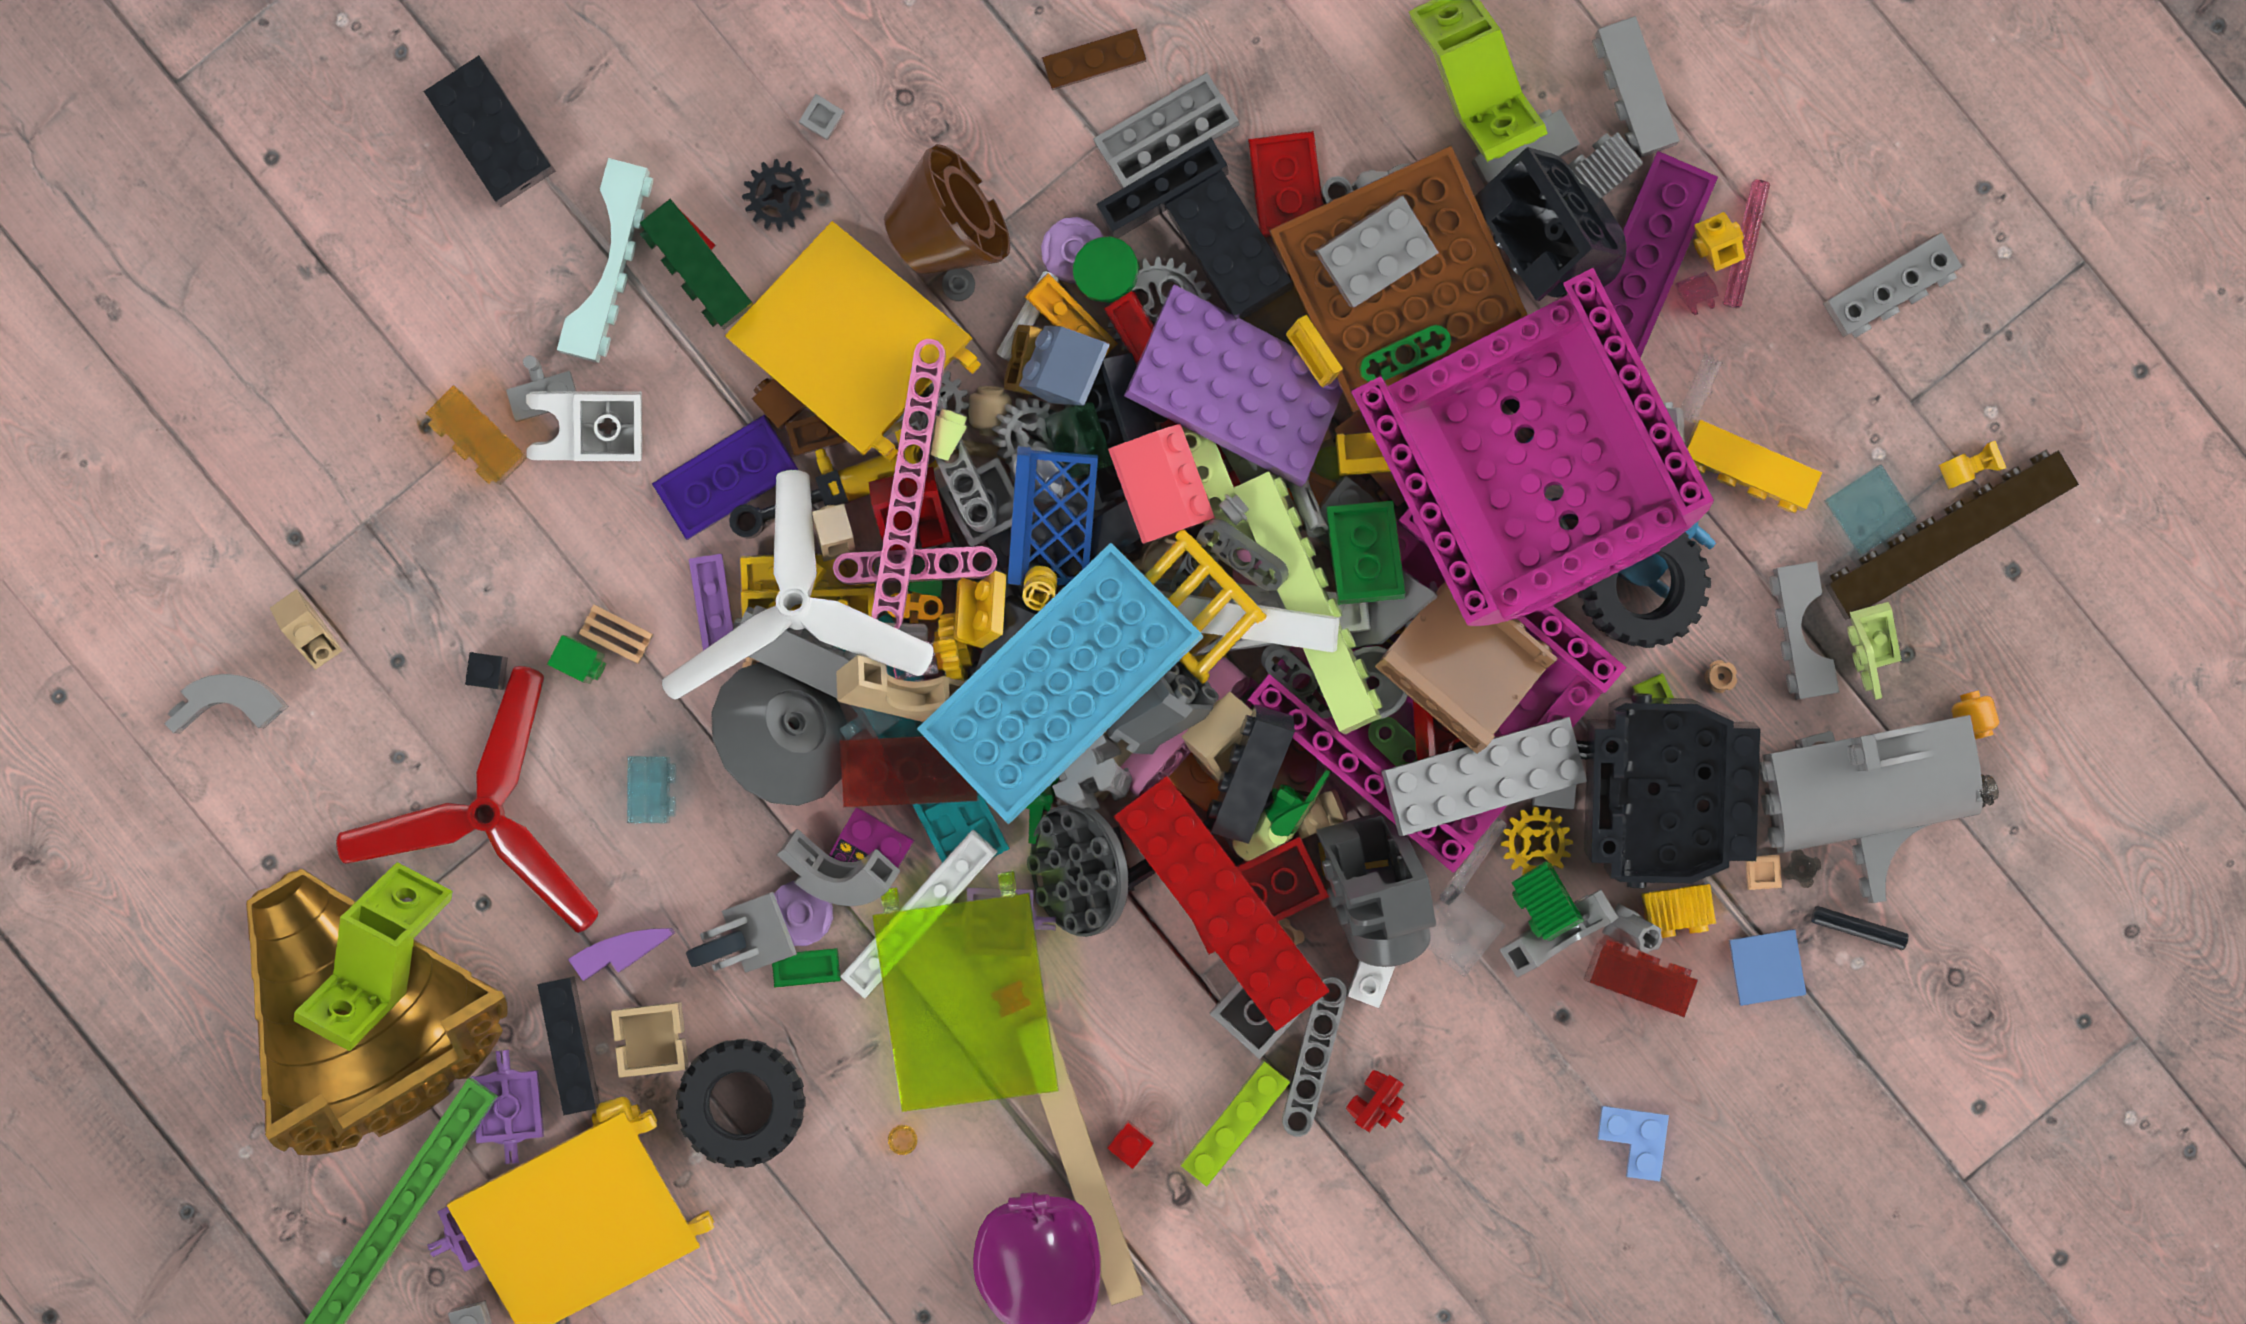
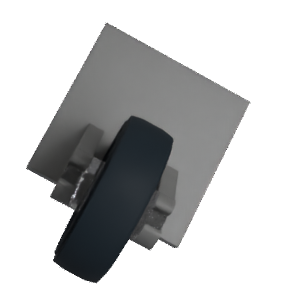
M774 892L723 910L722 913L726 924L701 933L700 936L703 944L686 952L691 967L711 962L713 970L717 971L741 961L745 973L797 954ZM730 929L732 931V933L728 935H721V933L728 931ZM734 952H740V954L733 956L731 958L729 956V954H732Z

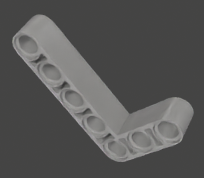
M932 383L925 389L930 390L931 394L934 390ZM939 395L937 416L940 415L941 409L947 410L941 395ZM916 411L910 417V424L917 421L921 430L925 429L929 423L928 416L922 411ZM904 413L884 433V437L902 429ZM960 439L955 448L959 450V458L954 463H945L944 459L935 457L966 523L977 532H987L997 522L996 510L962 439ZM965 478H972L974 482L972 489L969 492L960 493L958 491L960 481ZM977 508H987L988 514L986 519L979 523L973 522V512Z

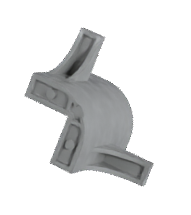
M1970 715L1763 755L1764 762H1759L1761 779L1763 782L1767 781L1769 786L1765 788L1766 795L1761 796L1764 814L1770 815L1772 827L1768 828L1771 847H1776L1777 853H1785L1856 839L1857 845L1852 846L1853 857L1856 865L1861 864L1863 878H1859V887L1862 897L1868 898V903L1887 901L1885 883L1888 868L1894 854L1908 837L1926 826L1976 816L1982 811L1983 800L1979 793V789H1983L1982 777Z

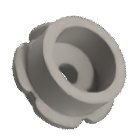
M1226 494V499L1219 504L1222 511L1235 525L1242 520L1247 521L1245 513L1249 510L1248 507L1237 495L1231 498Z

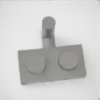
M531 355L523 359V364L529 370L532 382L506 389L516 422L550 413L546 410L531 409L526 404V394L533 391H576L570 371L545 378L540 361Z

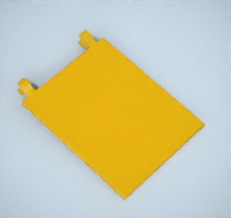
M833 221L828 224L725 335L732 344L863 456L871 448H875L890 462L896 458L898 450L883 435L905 411L913 356L917 344L925 339L939 341L946 352L944 369L952 360H957L971 374L981 366V363L977 361L978 358L965 348L972 340V337ZM933 344L924 346L921 350L922 360L927 364L935 363L939 358L938 348ZM921 378L917 381L915 390L919 396L932 383L929 378Z
M651 1109L643 1112L634 1120H629L625 1111H622L446 1204L515 1324H555L700 1248V1244L695 1236L704 1234L714 1228L713 1223L715 1221L708 1210L699 1214L690 1222L686 1221L641 1142L639 1134L657 1127L656 1122L658 1120Z

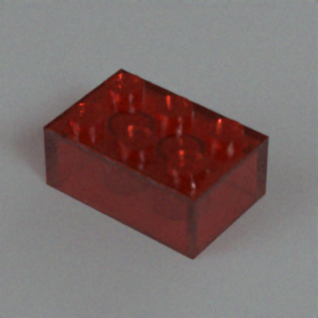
M1608 939L1605 945L1596 944L1583 979L1584 981L1685 1017L1698 979L1690 977L1692 970L1670 962L1668 968L1659 965L1660 958L1638 951L1636 957L1627 954L1629 947Z

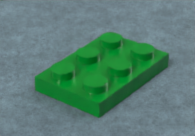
M1393 501L1328 506L1326 508L1338 605L1405 599V586Z

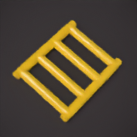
M1182 529L1175 536L1177 541L1144 576L1154 585L1187 550L1200 565L1176 589L1168 600L1178 608L1210 574L1223 589L1191 623L1201 632L1231 599L1246 612L1200 662L1190 652L1179 660L1194 677L1204 684L1210 677L1208 672L1255 622L1259 624L1267 616L1185 529Z

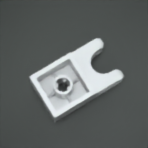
M533 391L526 394V404L531 409L551 412L558 419L560 426L559 434L552 440L532 443L526 449L527 458L531 460L574 461L642 460V391ZM605 418H611L612 422L617 424V428H613L611 434H605V429H600L599 423H604Z

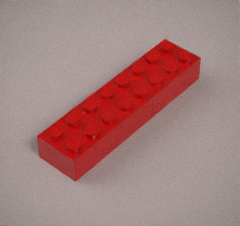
M1168 776L1114 815V818L1276 1032L1330 991Z

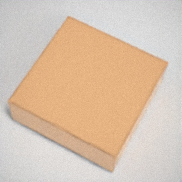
M1780 855L1757 856L1756 861H1745L1747 890L1782 888Z

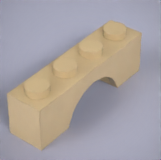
M857 655L836 671L838 702L924 722L965 683V681L945 676L919 682L899 680L887 674L886 664Z

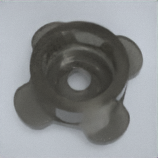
M1981 774L1983 789H1979V793L1983 800V808L1986 804L1989 806L1994 804V800L1999 797V790L1992 776Z
M1802 850L1792 851L1790 854L1791 861L1783 869V876L1787 880L1793 879L1799 882L1803 888H1809L1814 883L1813 878L1817 870L1821 869V861L1817 857L1811 858L1804 855ZM1801 865L1805 867L1803 872L1799 871Z

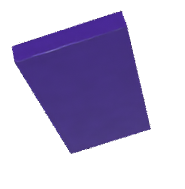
M764 414L658 479L652 485L685 539L689 540L730 515L737 506L748 504L774 488L778 473L799 469Z

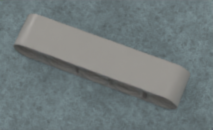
M1328 976L1323 978L1322 981L1325 985L1328 983L1338 984L1340 987L1339 997L1334 1001H1327L1321 997L1311 1005L1282 1114L1284 1129L1288 1134L1295 1137L1306 1135L1313 1125L1345 1004L1347 990L1344 983L1336 977ZM1320 1015H1327L1331 1018L1332 1027L1326 1033L1316 1032L1313 1027L1315 1018ZM1318 1047L1323 1051V1060L1318 1065H1310L1306 1062L1305 1053L1309 1048ZM1304 1079L1311 1080L1315 1085L1314 1093L1307 1098L1299 1096L1296 1091L1298 1083ZM1294 1112H1301L1307 1118L1305 1126L1298 1130L1292 1129L1288 1125V1118Z

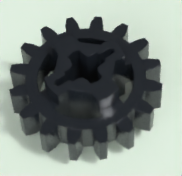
M774 159L773 167L771 168L763 162L761 163L763 171L760 174L755 170L751 171L754 181L744 182V186L750 190V193L743 194L742 199L744 201H751V204L745 210L747 214L756 212L753 222L758 224L764 220V228L767 231L770 230L773 224L776 225L778 232H783L784 224H788L792 229H795L794 220L798 218L805 222L807 219L802 212L804 209H813V206L807 202V199L815 197L814 191L806 190V187L810 186L812 182L810 178L801 179L804 173L801 167L795 172L792 171L793 163L791 161H788L785 167H781L779 160ZM775 175H786L794 181L785 183L777 180ZM765 180L766 187L764 193L757 198L758 188ZM779 188L781 192L787 191L783 195L784 201L782 203H778L775 199L770 201L774 197L773 191ZM800 194L799 204L796 207V209L792 211V201L794 197ZM773 209L779 211L782 217H772L763 211Z

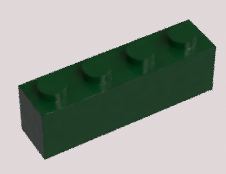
M671 198L640 222V225L644 228V231L640 233L641 237L651 249L658 246L665 256L660 261L672 276L676 272L681 275L685 281L681 285L682 289L692 301L699 298L706 308L701 313L712 327L719 324L725 330L754 305Z

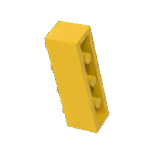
M1703 420L1696 422L1686 445L1700 473L1704 474L1706 470L1718 475L1716 480L1731 487H1735L1736 483L1748 488L1747 493L1758 499L1765 500L1767 496L1779 501L1777 505L1779 508L1796 514L1797 509L1800 511L1807 509L1822 475L1820 471Z

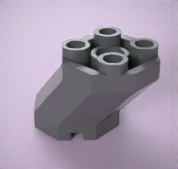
M1178 661L1108 728L1106 733L1116 743L1120 739L1127 742L1129 745L1126 749L1133 754H1153L1159 745L1204 720L1212 711L1219 695L1208 681L1202 684Z

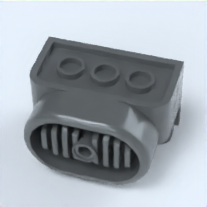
M1381 812L1317 829V835L1324 848L1326 857L1325 861H1322L1324 874L1327 881L1330 880L1331 888H1327L1332 908L1336 907L1339 923L1354 955L1360 961L1371 966L1393 967L1408 963L1423 954L1430 944V928L1436 926V919L1428 876L1407 835L1399 836L1396 825ZM1388 859L1389 866L1366 869L1365 867L1366 862Z

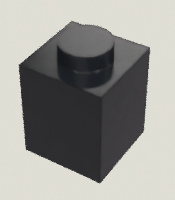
M469 652L465 685L503 690L508 657Z

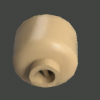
M980 386L977 388V392L969 396L968 422L972 427L979 429L980 435H999V433L992 430V427L1000 426L1001 421L996 416L998 414L1005 416L1007 414L1005 405H1012V399L1008 394L1004 393V388Z

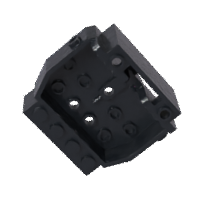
M1643 693L1632 694V698L1620 697L1609 703L1608 719H1588L1584 851L1591 863H1604V869L1610 879L1627 882V887L1646 888L1647 883L1692 884L1729 868L1730 861H1756L1761 729L1754 722H1734L1728 715L1694 699L1652 698V694ZM1613 740V752L1606 751L1607 742ZM1601 763H1612L1608 778H1601ZM1701 767H1708L1710 770L1709 775L1705 778L1698 776V771ZM1656 782L1659 784V790L1653 794L1649 793L1648 785ZM1600 795H1607L1611 827H1599ZM1700 800H1707L1709 803L1708 808L1704 811L1697 809V804ZM1606 841H1611V844H1604V843H1605Z

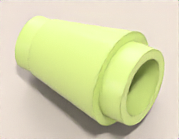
M941 409L940 415L935 417L930 455L949 461L950 455H952L967 428L965 425L966 416Z

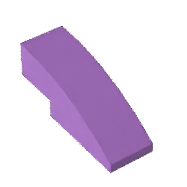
M651 928L628 932L589 946L568 960L583 981L589 979L610 963L617 972H621L674 935L675 931L672 928Z

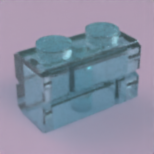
M628 756L627 823H670V816L676 815V797H670V783H676V763H670V757Z

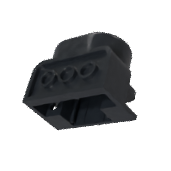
M1526 147L1474 196L1485 221L1494 233V242L1506 252L1510 259V267L1516 274L1521 276L1536 301L1542 300L1546 295L1554 298L1566 296L1567 292L1563 283L1591 268H1594L1600 282L1605 287L1617 277L1623 267L1627 248L1621 226L1603 198L1599 199L1591 189L1581 184L1569 165L1555 154Z

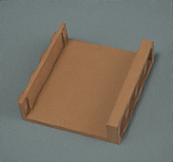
M1444 581L1435 592L1438 595L1437 598L1415 616L1375 667L1478 754L1490 744L1495 737L1494 733L1546 668L1552 665L1558 658L1552 654L1551 648L1546 643L1536 640L1526 632V627L1517 619L1485 626L1467 625L1446 581Z

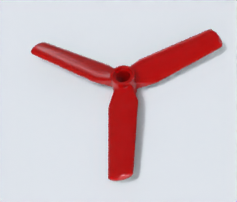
M516 666L512 669L476 772V800L470 805L443 803L340 832L336 838V848L340 860L347 864L446 845L458 841L476 829L485 831L497 856L577 933L587 930L598 917V910L525 826L506 817L503 804L518 784L544 682V675L540 671L527 666ZM483 805H489L494 811L493 820L487 824L481 822L478 817V811Z

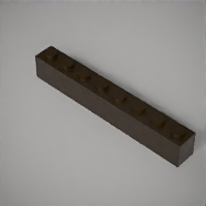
M2046 449L2030 458L2032 465L2021 471L2019 466H2016L2001 475L2004 481L1992 487L1989 482L1973 491L1972 493L1975 498L1965 504L1961 499L1944 508L1947 515L1936 521L1931 516L1915 525L1918 531L1911 536L1906 537L1905 533H1902L1888 541L1889 548L1878 554L1875 549L1860 557L1858 560L1861 565L1851 571L1845 566L1831 574L1832 582L1825 585L1843 618L1845 620L1850 619V612L1873 606L2078 486L2079 483L2060 451L2049 454Z

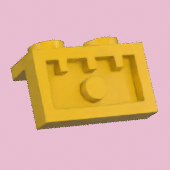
M994 571L980 582L961 578L957 582L954 639L956 641L984 648L1003 635L1007 574Z

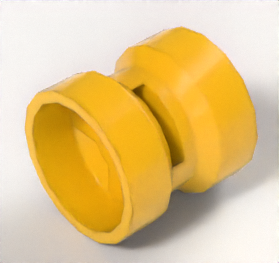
M1035 566L1025 574L1022 596L1024 603L1032 610L1040 611L1056 596L1058 581L1052 569L1045 566Z

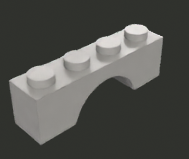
M1817 561L1773 569L1774 576L1769 577L1772 595L1778 596L1779 608L1775 609V618L1778 629L1783 628L1785 641H1782L1780 645L1783 660L1789 661L1791 674H1786L1789 694L1794 693L1795 700L1839 693L1834 660L1815 653L1807 645L1802 634V617L1807 606L1814 599L1822 595Z

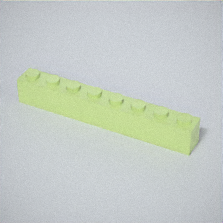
M1268 471L1234 487L1235 495L1249 509L1245 515L1256 543L1280 558L1288 568L1289 575L1287 580L1277 589L1285 609L1341 617L1342 612L1336 599H1329L1324 588L1329 586L1324 571L1321 567L1316 569L1311 558L1316 555L1308 537L1302 538L1298 529L1302 525L1300 516L1295 507L1289 508L1285 496L1289 495L1283 479L1281 477L1276 478L1275 475ZM1269 569L1270 575L1274 579L1275 571ZM1339 622L1337 651L1327 652L1303 648L1339 732L1347 734L1382 718L1378 709L1383 706L1376 690L1370 691L1365 678L1369 677V673L1362 659L1356 660L1351 648L1355 647L1356 644L1349 629L1343 630Z

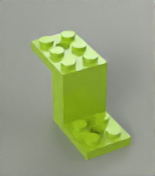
M1431 0L1408 11L1412 23L1434 54L1455 116L1487 162L1501 158L1508 152L1523 145L1534 143L1538 138L1548 134L1545 123L1522 93L1500 27L1480 0Z
M396 862L340 917L333 974L295 1011L294 1022L351 1051L406 995L414 938L452 900L453 891ZM410 898L413 901L404 902L399 899ZM342 1010L348 1012V1014L346 1015H339L335 1013Z

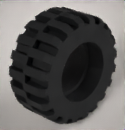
M1684 532L1656 553L1668 565L1671 584L1668 595L1663 603L1652 612L1636 614L1622 606L1616 591V580L1619 573L1617 572L1578 592V598L1584 601L1582 609L1585 615L1591 617L1593 620L1592 624L1599 631L1604 632L1606 636L1634 647L1654 648L1657 644L1665 646L1673 643V638L1676 636L1682 638L1690 632L1687 627L1691 623L1697 624L1702 617L1698 613L1700 607H1707L1709 597L1704 595L1705 589L1711 588V578L1705 574V570L1709 569L1707 559L1699 554L1702 549L1697 542L1689 539V534Z
M727 1040L718 1043L697 1056L684 1072L680 1080V1088L676 1094V1100H678V1109H676L677 1120L680 1119L682 1125L680 1130L684 1137H687L693 1144L691 1147L697 1153L701 1152L704 1154L707 1160L713 1163L724 1164V1167L730 1168L754 1167L757 1164L773 1159L797 1135L796 1133L804 1118V1107H806V1097L803 1094L804 1085L801 1077L799 1078L795 1071L796 1067L794 1064L788 1061L783 1056L784 1053L777 1048L773 1049L766 1045L767 1043L758 1040ZM748 1072L756 1075L767 1085L771 1093L772 1110L767 1122L755 1132L749 1134L730 1133L720 1127L712 1116L710 1110L712 1090L722 1077L730 1073Z

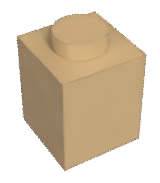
M844 504L837 506L827 505L812 512L814 529L823 561L836 559L844 553L856 552L854 537Z

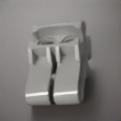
M1103 733L1059 776L1062 782L1052 786L1056 797L1067 804L1082 809L1090 807L1095 811L1100 809L1094 795L1098 791H1110L1114 801L1126 797L1132 782V776L1128 768L1122 769L1113 758L1122 754L1118 743Z

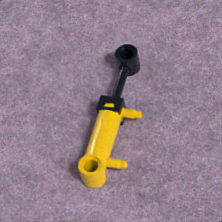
M900 429V430L894 432V433H895V436H896V438H897L898 444H899V442H900V436H901V430H902V429ZM911 444L906 448L905 458L909 463L917 464L920 462L918 454L921 447ZM820 448L816 450L815 454L821 475L815 477L818 489L811 491L812 505L824 501L825 506L845 505L850 503V501L869 495L868 482L894 476L897 456L890 462L883 455H879L844 469L834 470L825 449ZM936 459L931 464H928V467L933 466L934 472L940 469ZM748 504L737 506L733 509L729 518L732 531L746 539L755 538L760 535L766 525L765 522L775 518L776 504L760 509V507L755 508L753 505ZM744 513H752L756 519L754 527L747 531L741 530L738 524L740 516Z

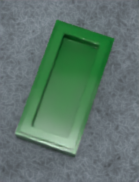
M838 948L796 952L797 954L772 963L774 988L841 981Z

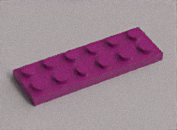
M1657 151L1623 228L1627 248L1623 267L1617 277L1604 287L1640 358L1695 233L1694 225L1699 223L1718 179V176L1660 151Z

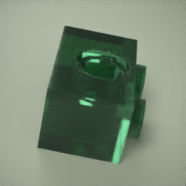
M1093 402L1066 408L1044 419L1055 452L1098 455L1097 472L1114 465ZM1076 463L1067 471L1074 479L1087 477L1090 475V464Z

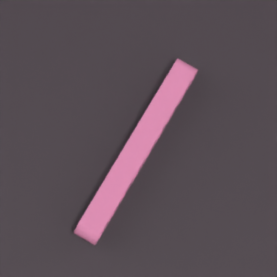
M934 339L920 341L914 351L871 617L878 620V616L882 611L892 612L896 617L894 628L898 630L901 628L904 617L946 358L943 345ZM928 344L935 345L939 350V358L932 364L925 363L921 358V350ZM921 378H929L934 384L933 393L928 397L919 396L915 390V385ZM916 411H922L928 416L929 423L921 431L915 430L910 424V417ZM911 444L920 446L923 451L922 460L917 464L909 463L905 458V450ZM904 478H912L918 485V490L912 497L902 495L899 490L900 482ZM899 511H906L912 517V525L907 530H900L894 524V517ZM894 544L902 545L907 551L906 560L902 563H894L889 558V549ZM893 577L900 581L902 589L899 595L889 596L884 592L883 584L887 578Z

